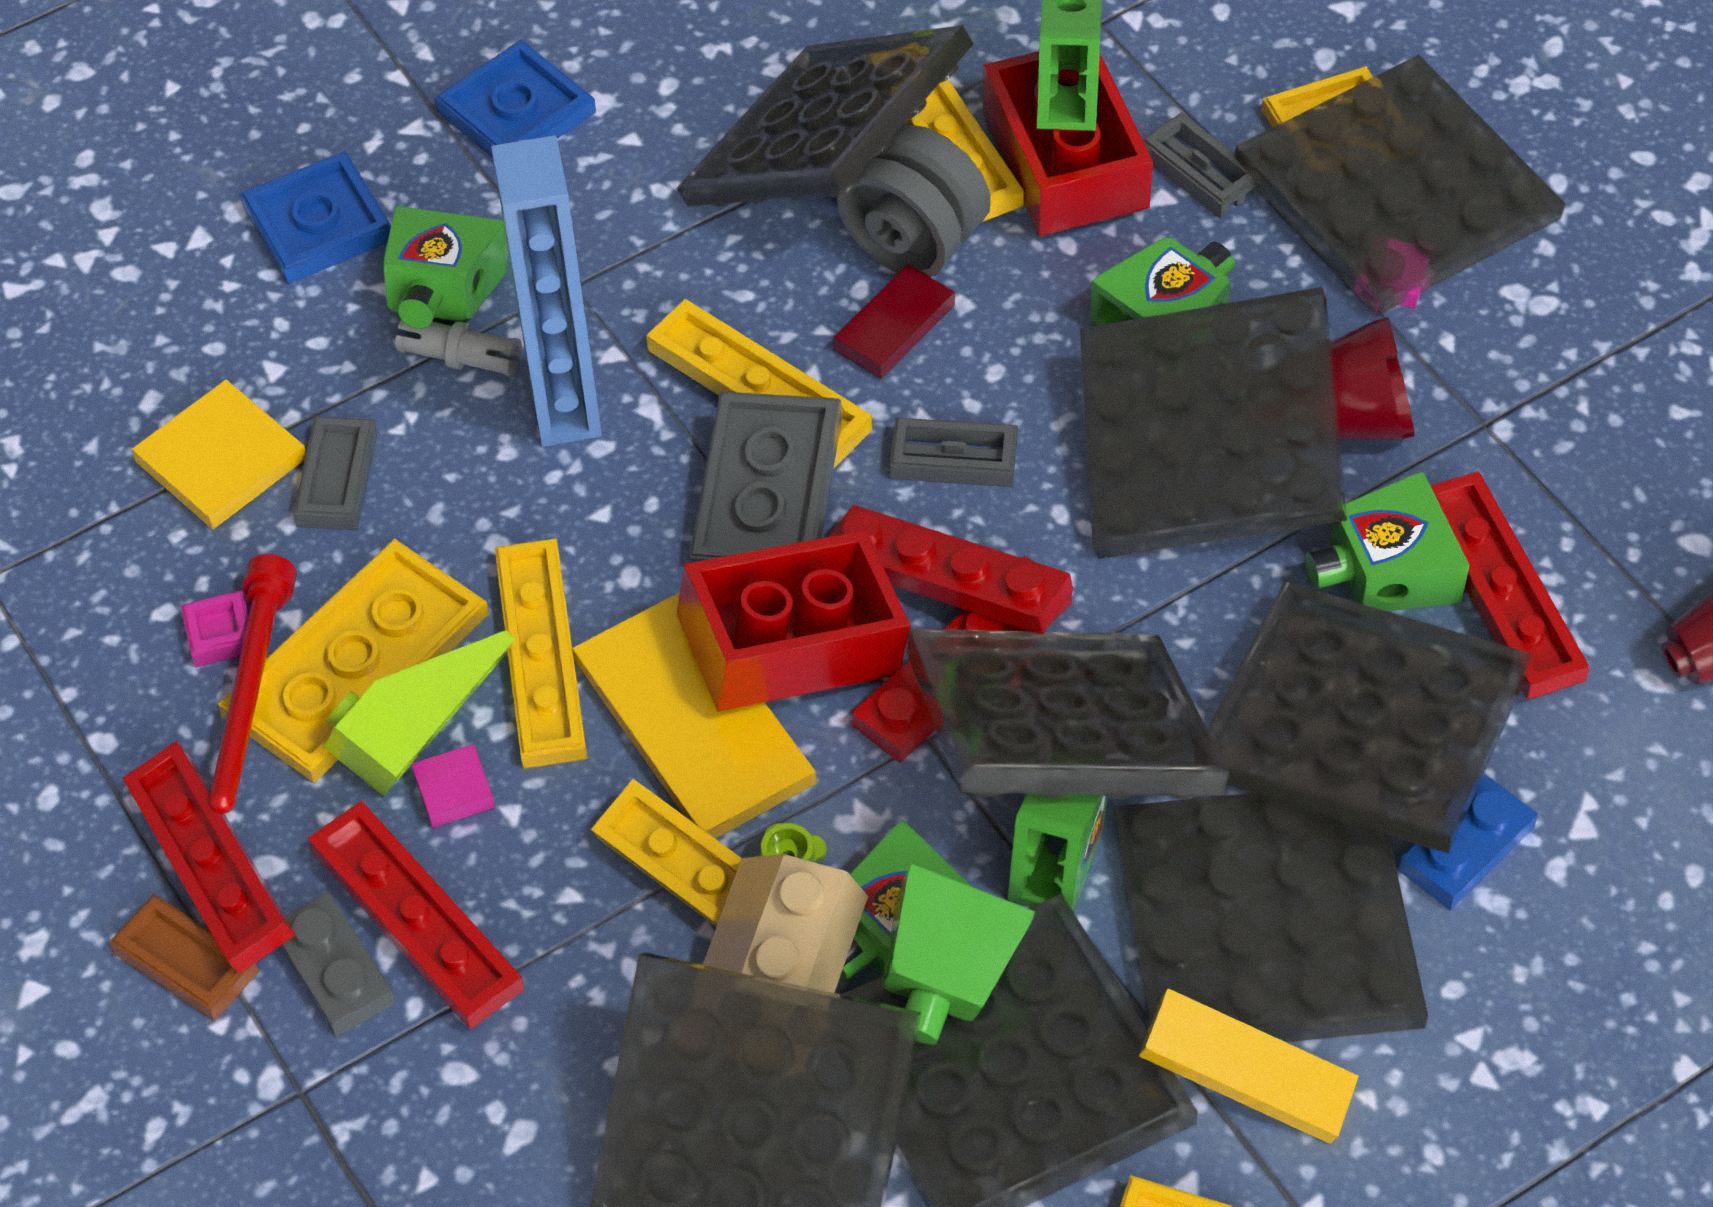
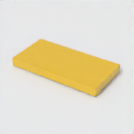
M394 538L266 658L250 737L312 783H315L338 761L337 758L323 747L334 729L326 720L341 700L350 691L361 697L375 680L452 651L489 615L487 601ZM232 691L218 703L221 716L225 719L227 718Z
M679 592L573 647L572 650L574 661L681 813L717 839L817 784L816 771L765 702L720 712L717 711L677 617Z

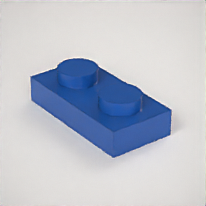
M1485 775L1401 856L1398 871L1451 911L1535 828L1538 813L1489 776Z

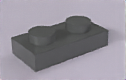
M330 892L285 915L296 935L282 944L280 948L335 1037L396 1004L391 988Z

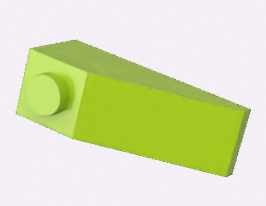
M505 630L377 679L361 697L350 691L326 720L334 729L323 748L385 797L409 769L411 764L415 762L500 663L516 638Z

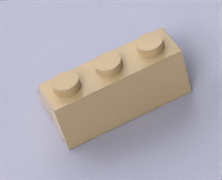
M785 854L742 858L672 1050L685 1056L800 1090L868 899V895L851 875L844 870Z

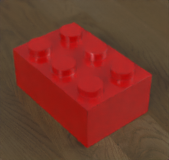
M1039 51L983 65V115L1006 165L1024 190V205L1039 237L1150 208L1153 160L1101 53L1099 56L1096 131L1037 129ZM1072 69L1059 71L1058 83L1067 87L1078 85L1079 72Z
M866 530L684 564L677 617L718 712L891 677L902 666L911 625Z

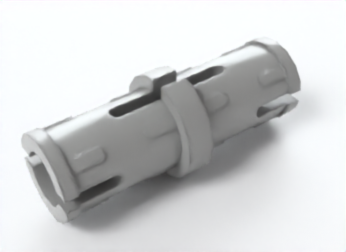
M400 320L397 328L421 335L420 339L396 335L395 346L398 352H408L445 360V365L450 368L461 370L464 365H469L513 377L520 362L500 358L496 355L499 351L521 356L522 342L520 339H511L473 331L472 325L456 321L450 326L432 321L428 327L417 329L408 326Z

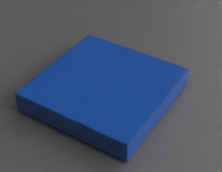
M522 39L434 97L437 112L492 158L491 146L554 135L558 139L596 113L595 98Z
M346 151L239 193L245 212L287 284L388 243L391 224Z

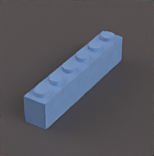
M554 135L491 146L532 397L542 447L602 437L569 196L557 137Z

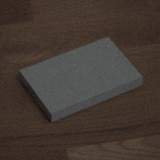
M720 392L689 555L691 563L822 538L843 415V406L840 399Z

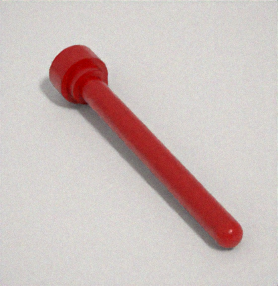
M261 554L251 558L247 563L242 588L251 608L209 796L211 809L221 814L230 812L236 803L276 610L281 609L285 603L290 601L294 592L297 577L295 566L289 560L274 554Z

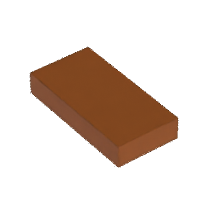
M155 894L109 941L115 955L214 1022L259 973L255 963L239 974L227 962L210 930Z

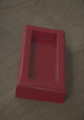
M907 264L834 336V351L882 379L955 306V291Z

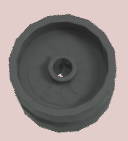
M906 124L891 129L874 148L867 161L861 163L848 177L837 193L838 212L848 233L860 248L880 265L899 273L909 264L932 277L941 271L961 246V242L966 241L990 212L991 194L983 174L967 153L950 139L933 130Z

